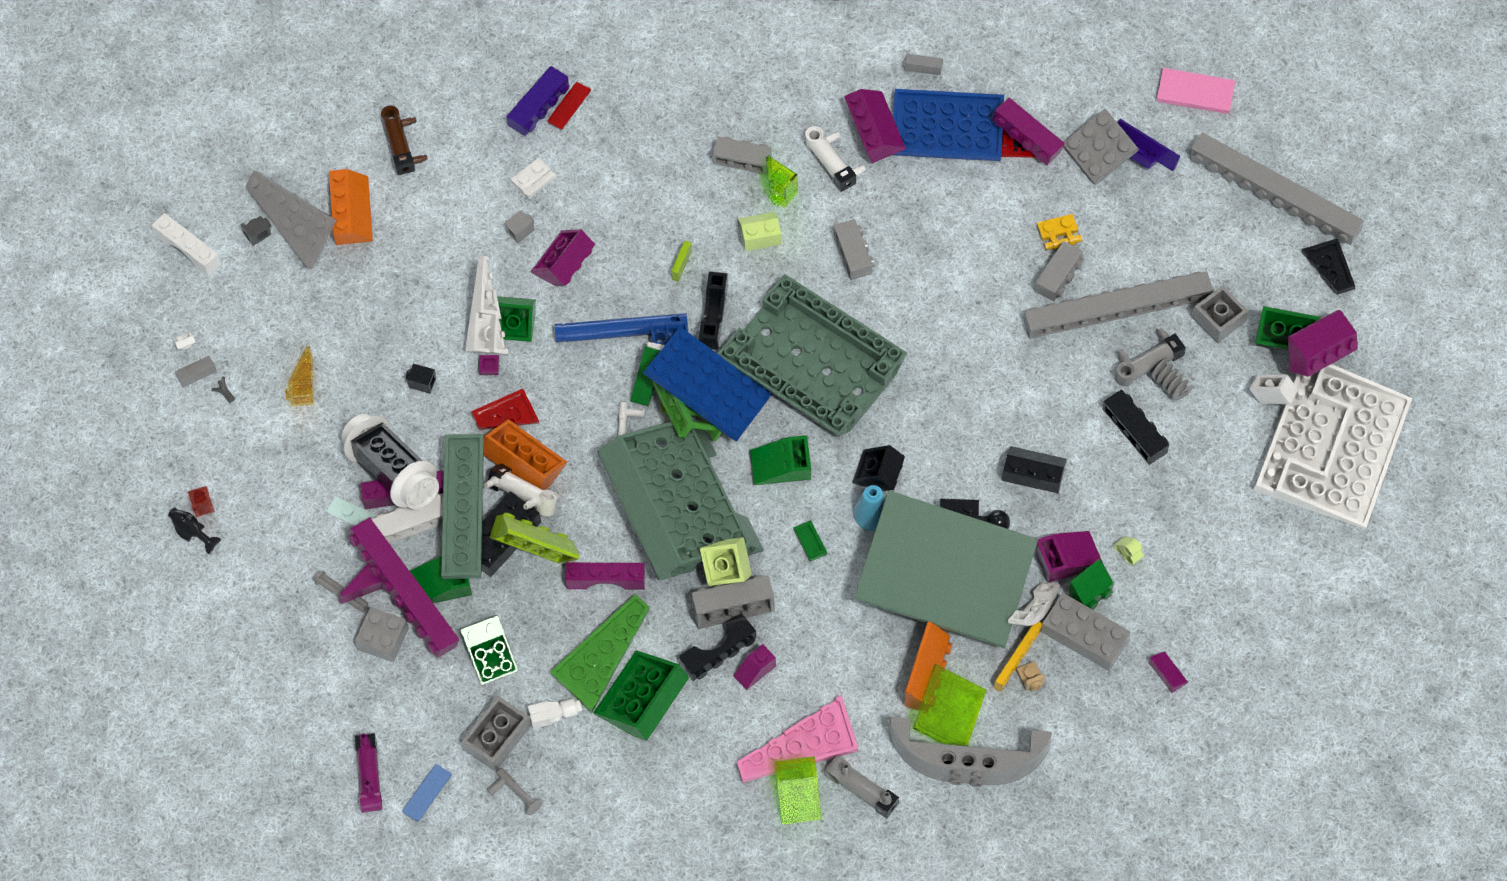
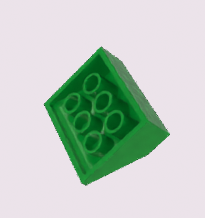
M636 650L594 711V714L626 733L647 741L689 679V676L677 663Z

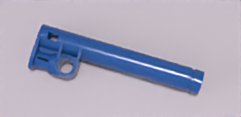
M687 313L559 323L555 324L556 342L652 335V343L666 345L680 326L688 332Z

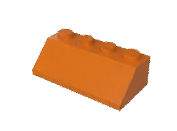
M349 169L329 171L332 217L337 220L333 227L335 244L343 245L373 241L368 176Z
M509 419L484 437V455L497 465L502 463L511 468L512 474L542 490H546L552 485L567 464L565 459Z
M929 621L927 622L905 691V707L928 713L929 707L933 708L936 696L933 694L935 689L939 690L942 679L939 678L940 672L945 671L947 661L944 659L946 654L950 655L953 643H950V635Z

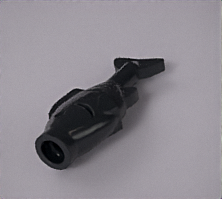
M176 507L169 512L168 517L171 518L177 534L187 542H190L192 537L199 538L205 543V549L208 554L221 541L219 537L210 538L201 530L205 526L198 522L197 518L191 513L178 510Z

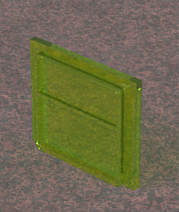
M935 664L913 729L946 745L968 746L986 689Z

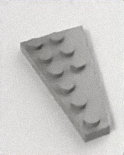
M254 170L246 188L307 268L312 269L337 220Z

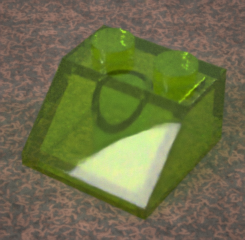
M768 155L766 157V172L769 196L775 205L785 208L798 194V174Z

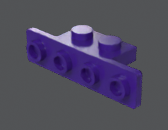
M1119 119L1117 121L1139 149L1138 152L1130 157L1147 169L1153 167L1157 162L1171 171L1176 169L1180 155L1124 120Z

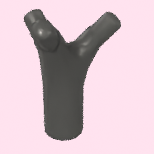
M223 376L218 381L220 387L212 388V391L221 393L231 403L235 400V397L228 390L225 377Z

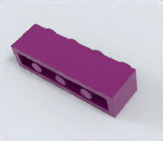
M1010 97L995 110L991 119L998 127L1006 131L1011 138L1017 140L1024 149L1030 151L1040 162L1047 166L1061 153L1065 145L1062 140Z

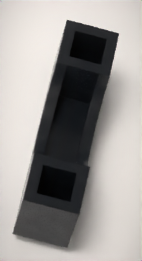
M709 271L705 310L700 325L699 340L710 349L718 350L728 289V273Z
M740 614L726 624L727 638L720 647L713 650H702L693 646L678 657L679 665L692 681L704 678L710 669L720 667L725 659L736 656L741 648L744 646L748 647L755 642L756 630L743 614Z

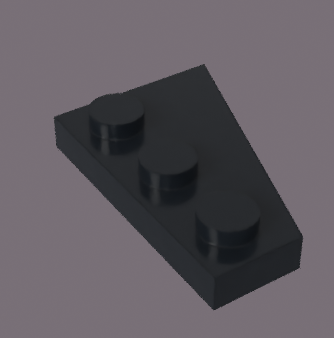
M1338 238L1302 249L1305 257L1337 295L1355 290V284Z

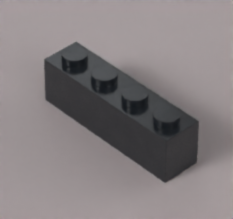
M1121 389L1103 401L1102 410L1149 465L1168 453V440L1165 436H1161L1158 433L1155 424L1147 420L1143 410L1140 407L1137 408L1128 393L1126 394Z

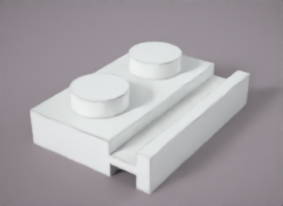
M537 158L513 177L511 183L530 199L557 177L540 158Z

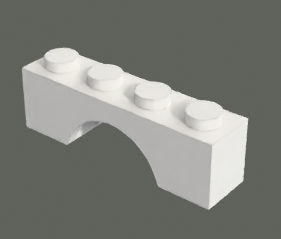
M164 213L152 224L157 238L168 246L173 245L180 249L192 261L194 266L208 277L221 265L217 252Z

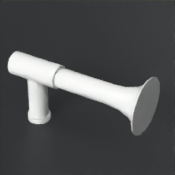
M620 403L618 436L626 434L627 416L644 418L645 409H628V403Z

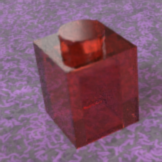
M207 486L188 491L196 517L215 512Z

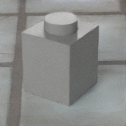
M522 210L504 223L506 233L517 243L535 231L534 219Z

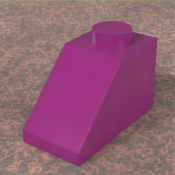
M762 644L747 656L733 677L745 690H748L776 667V657Z

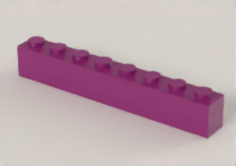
M369 517L350 528L348 538L351 545L357 547L362 560L368 562L373 575L379 577L384 590L392 595L395 605L403 610L406 620L414 625L419 638H423L427 643L429 652L439 658L456 648L459 642L458 636L372 519Z

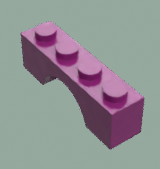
M566 562L567 589L587 590L590 586L596 584H614L625 590H645V564Z

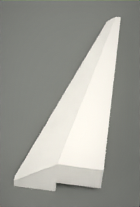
M479 256L465 351L486 354H508V348H505L503 339L505 333L501 330L499 320L501 319L496 290H493L491 282L493 275L489 272L487 263L489 257Z

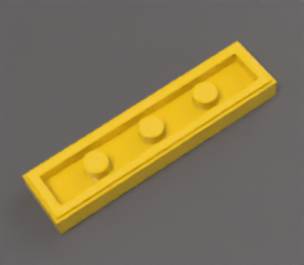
M1040 621L1031 626L996 679L994 689L999 692L1002 691L1041 632L1042 623Z

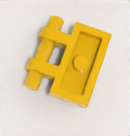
M1073 214L1037 223L1042 241L1050 240V242L1044 243L1046 250H1058L1063 241L1071 245H1076L1077 242L1082 241L1081 234L1073 235V233L1078 232ZM1066 236V238L1057 239L1058 237Z

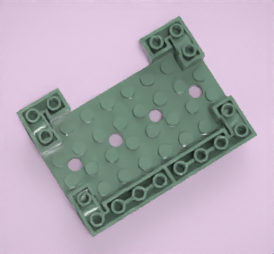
M672 422L619 435L597 451L658 581L694 571L696 564L703 562L700 548L726 539L744 537L748 556L763 552L764 549L748 517L734 511L709 460V458L716 456V452L705 430L691 429L687 436L683 438L678 436ZM660 441L664 443L665 447L658 446L656 442ZM672 473L679 474L681 478H674L672 476ZM687 505L695 506L696 510H689ZM703 538H710L712 543H706Z

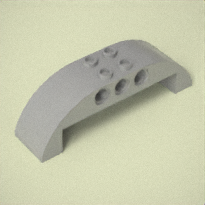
M891 717L890 721L892 743L900 757L911 768L924 776L936 780L947 781L953 785L968 783L973 787L1008 784L1029 775L1046 758L1050 750L1052 737L1051 731L1032 730L1029 752L909 741L911 718Z

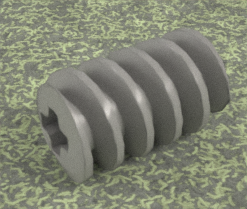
M1164 359L1153 370L1152 378L1157 380V383L1162 385V388L1167 390V393L1172 395L1175 401L1180 400L1191 392L1193 385L1187 387L1186 385L1189 381L1187 379L1181 381L1184 375L1176 376L1179 370L1174 369L1171 371L1173 364L1171 363L1166 366L1168 359Z

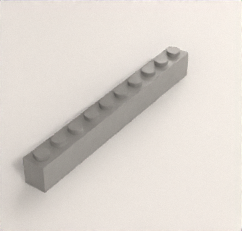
M1205 133L1200 135L1191 148L1190 158L1195 163L1203 164L1210 171L1223 175L1228 181H1234L1243 189L1256 193L1259 198L1267 199L1274 206L1287 210L1294 217L1298 216L1308 225L1320 228L1323 233L1338 238L1341 243L1351 245L1362 230L1363 219Z
M1207 271L1194 272L1191 275L1176 276L1169 280L1162 279L1155 283H1143L1137 287H1124L1114 292L1106 291L1100 295H1087L1077 300L1069 299L1063 303H1050L1040 308L1032 307L1025 311L1024 321L1029 338L1031 339L1201 302L1213 293V288Z

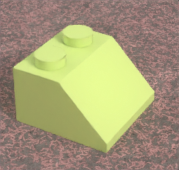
M775 212L738 218L745 251L782 245L781 230Z
M744 537L726 539L700 548L708 586L744 582L752 575Z

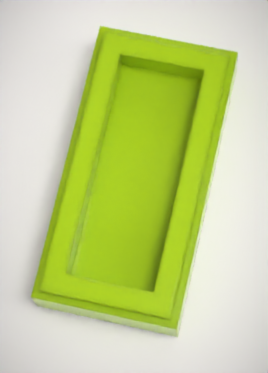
M689 241L683 242L671 270L674 281L679 282L692 252L691 242Z

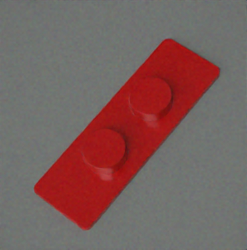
M576 82L547 122L562 130L591 92V89Z

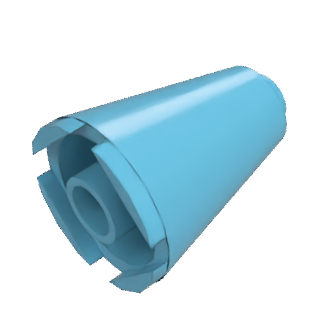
M868 486L855 504L853 511L858 525L868 531H876L886 500L883 491L878 486Z

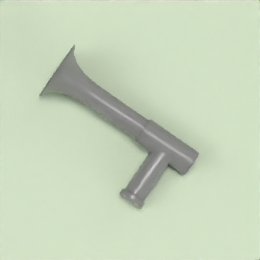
M503 768L497 771L496 774L500 779L487 788V791L492 796L506 784L524 801L528 808L527 815H532L540 809L543 804L542 799L535 800L531 798Z

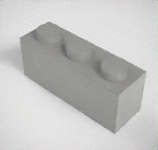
M718 136L712 154L713 164L767 175L772 157V149L764 144L758 145L745 140L738 141L730 137Z
M855 219L835 224L834 236L850 279L853 280L871 275L872 267H875L873 257L867 253L869 248L867 241L862 239L863 231L861 225H857Z
M1063 241L1036 281L1035 292L1052 301H1055L1057 297H1061L1065 291L1064 286L1067 282L1071 283L1075 275L1074 271L1076 268L1080 269L1084 262L1082 258L1083 251Z

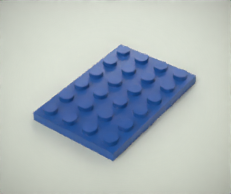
M895 89L893 119L906 149L893 155L1001 161L1003 129L998 127L991 119L995 110L1004 102V95Z
M681 326L643 373L736 442L772 395Z

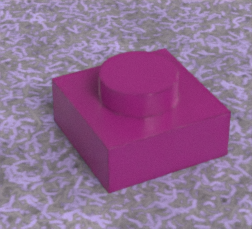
M480 355L479 374L499 375V355Z

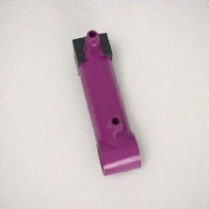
M363 733L355 736L362 813L381 811L382 797L379 782L377 739L375 733Z

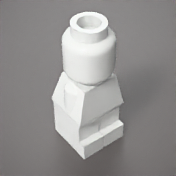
M572 698L561 701L560 705L558 702L549 701L528 706V711L534 730L552 725L562 720V716L564 718L577 716L578 712L582 711L580 700L575 701Z

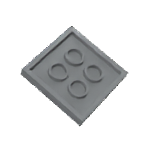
M1106 108L1064 141L1066 149L1095 185L1139 151L1138 147Z

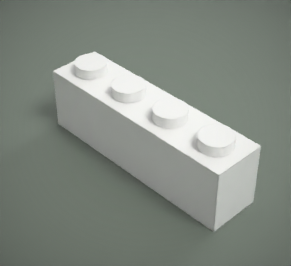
M443 493L437 494L434 500L424 508L414 510L409 507H398L390 513L377 515L372 521L389 543L443 524Z

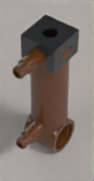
M392 105L386 106L381 111V117L397 175L414 172V164L428 160L427 155L412 157L403 128L404 126L416 123V117L401 120L397 107Z

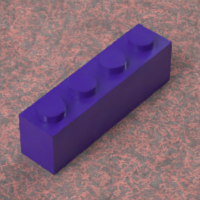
M550 66L506 116L508 126L524 136L528 132H532L536 127V123L540 119L545 118L551 106L554 107L558 102V98L568 91L570 86L568 76Z

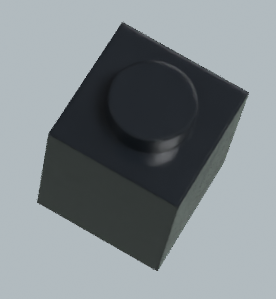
M413 363L411 370L409 369L406 374L409 388L431 393L437 378L435 369Z

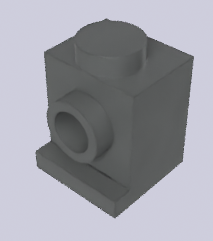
M262 216L252 219L247 225L244 223L240 224L243 234L252 246L272 235L270 231L272 226L266 217L263 219Z

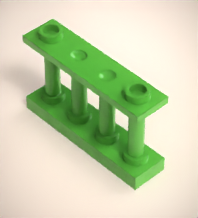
M652 381L679 437L685 438L691 429L707 430L712 440L717 441L722 434L721 430L691 408L686 407L682 401ZM691 416H699L703 422L693 421Z

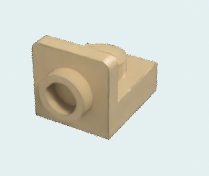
M1036 662L1017 668V673L1026 691H1036L1042 688L1045 683L1044 674L1041 675Z

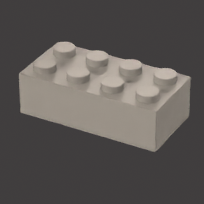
M758 575L744 582L728 585L720 584L711 589L702 588L692 593L693 610L698 629L728 623L740 614L749 618L775 612L774 594L768 575Z
M1064 593L1061 594L1043 621L1041 629L1043 634L1107 671H1110L1129 642L1131 634L1129 630Z

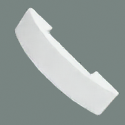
M1041 582L1033 591L1034 599L1023 611L1016 610L1008 619V623L1030 626L1042 620L1056 599L1060 588L1059 583Z

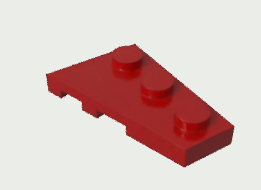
M520 389L471 411L479 430L497 428L508 419L517 426L539 423L538 417L524 389Z

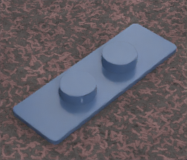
M436 764L402 812L415 821H420L452 776L451 772Z

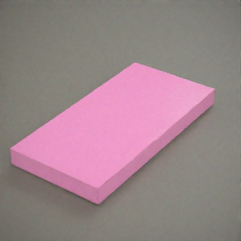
M1163 68L1157 102L1229 114L1235 80Z

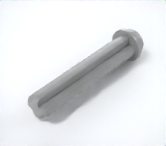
M319 570L313 577L316 585L320 584L338 597H340L341 592L345 589L344 586L327 576L325 571L321 572ZM361 597L347 602L361 612H364L368 607V602Z

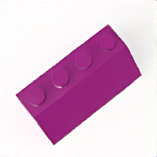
M859 89L844 96L871 163L906 149L882 91Z
M1336 310L1288 336L1290 372L1309 377L1358 350L1357 332L1341 310Z

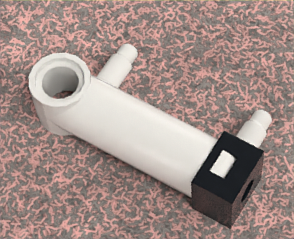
M809 127L805 132V145L809 150L813 151L834 179V184L839 191L843 192L855 185L856 176L865 171L866 167L862 165L852 170L850 166L845 165L830 145V143L836 141L841 136L840 133L836 132L825 138L820 127Z
M502 463L490 469L488 481L484 483L485 488H492L496 491L502 489L507 493L511 491L526 502L523 505L524 509L527 510L535 507L542 516L554 515L558 501L557 493L551 490H542L512 474V469Z

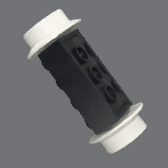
M361 414L347 423L342 432L346 457L353 462H360L390 491L391 500L396 506L417 510L426 507L434 500L439 490V482L436 479L437 472L434 465L419 458L390 430L388 422L383 417Z

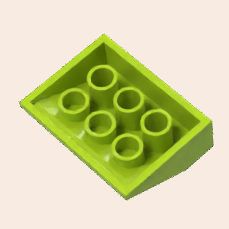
M509 513L496 516L490 535L491 539L558 564L579 559L580 555L574 541L567 539V535L551 533L550 529L544 526L535 527L528 520L522 519L519 521L514 519L515 516Z

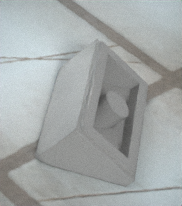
M907 54L904 70L941 75L943 59Z
M207 356L175 371V374L182 388L217 372L211 358Z

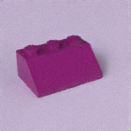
M582 229L561 230L530 272L554 286H565L571 281L572 275L581 268V263L592 253V249L596 244Z

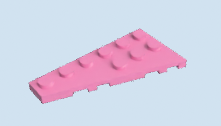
M842 695L829 705L826 704L812 716L809 715L784 731V734L776 739L773 738L762 748L756 749L739 760L737 765L742 782L829 760L836 756L840 757L858 752V746Z

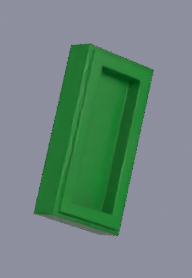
M811 520L793 527L809 562L827 555V550Z

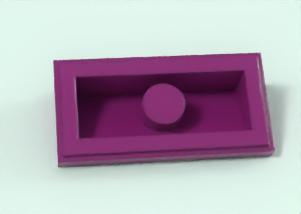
M1165 652L1149 658L1148 663L1171 693L1188 683Z

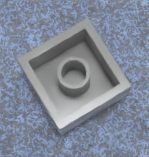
M1223 285L1194 307L1193 318L1217 343L1244 324L1248 315V310Z
M370 607L355 639L357 650L394 662L409 629L407 620Z

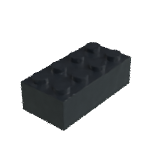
M511 491L482 521V571L489 577H492L517 550L515 547L490 538L496 516L509 513L514 515V519L519 521L522 519L531 521L535 527H538L541 523L540 513L533 507L527 510L524 509L523 505L526 502Z

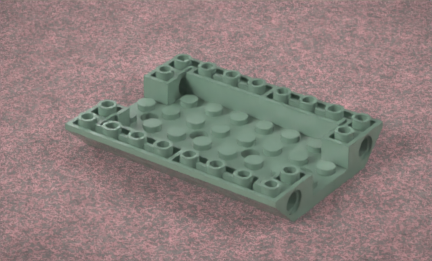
M784 274L762 300V309L744 330L739 327L717 354L735 366L737 370L840 437L854 428L894 379L907 352ZM769 329L772 333L764 336L761 334V331ZM793 349H800L802 351V353L797 356L793 355L791 352ZM828 368L832 370V374L824 375L822 371ZM859 388L863 390V393L855 395L853 390Z

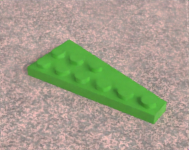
M636 594L550 671L551 675L577 700H580V703L591 713L650 610L649 606Z

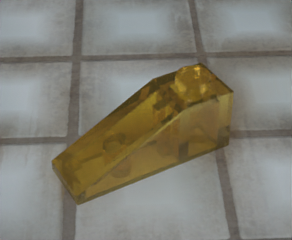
M306 346L289 379V389L285 390L286 400H290L291 406L314 405L313 354L310 346Z

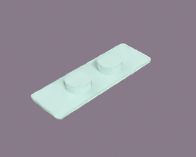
M339 497L334 498L327 510L328 513L354 525L361 523L369 517L373 519L377 516Z

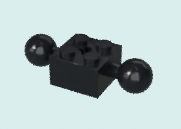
M940 499V507L1006 529L1010 527V518L1002 510H994L987 516H979V500Z

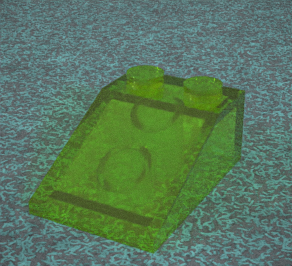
M815 756L774 761L782 825L822 820Z

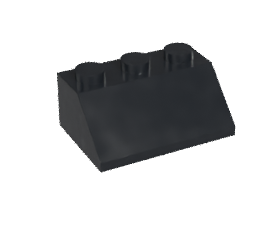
M1011 446L1005 461L1002 481L1059 494L1067 459Z

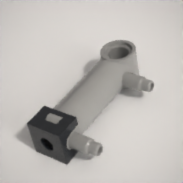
M1163 328L1158 329V333L1164 343L1132 360L1122 349L1119 350L1118 354L1123 362L1117 366L1116 382L1121 386H1129L1135 379L1154 370L1162 360L1168 359V362L1170 360L1174 362L1183 357L1186 347L1176 333L1169 336Z
M836 756L824 771L828 779L836 784H841L866 801L886 819L899 804V797L888 789L885 791L854 770L846 760L839 756Z

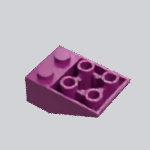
M1090 531L1052 534L1038 539L1035 548L1044 574L1050 583L1081 573L1098 559L1102 561Z

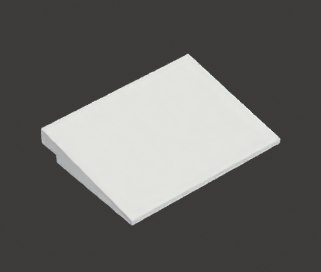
M1332 364L1309 377L1296 373L1293 383L1299 390L1291 404H1284L1253 491L1366 529L1412 398Z

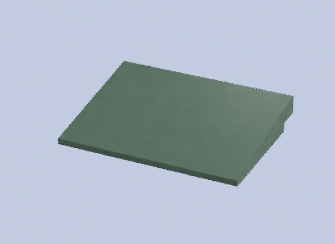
M888 491L854 600L925 623L929 621L940 628L1005 649L1012 624L1008 623V619L1017 610L1038 539L893 491Z

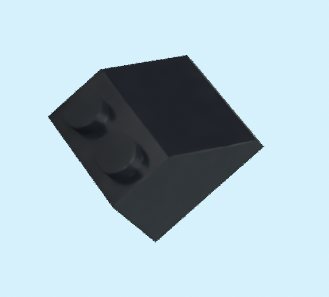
M891 445L864 449L852 483L866 488L875 485L880 487L882 491L894 490L905 456Z

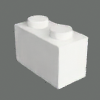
M1257 375L1250 388V391L1261 404H1291L1299 390L1288 375Z

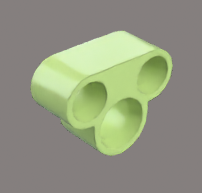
M1124 536L1114 544L1115 550L1130 565H1134L1144 557L1141 551L1142 545L1135 538Z

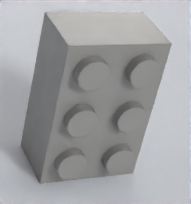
M497 696L461 741L463 750L496 771L531 727L530 717Z

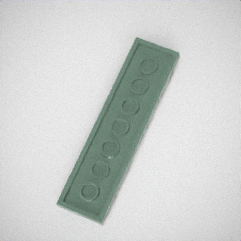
M484 434L445 435L442 579L481 578Z

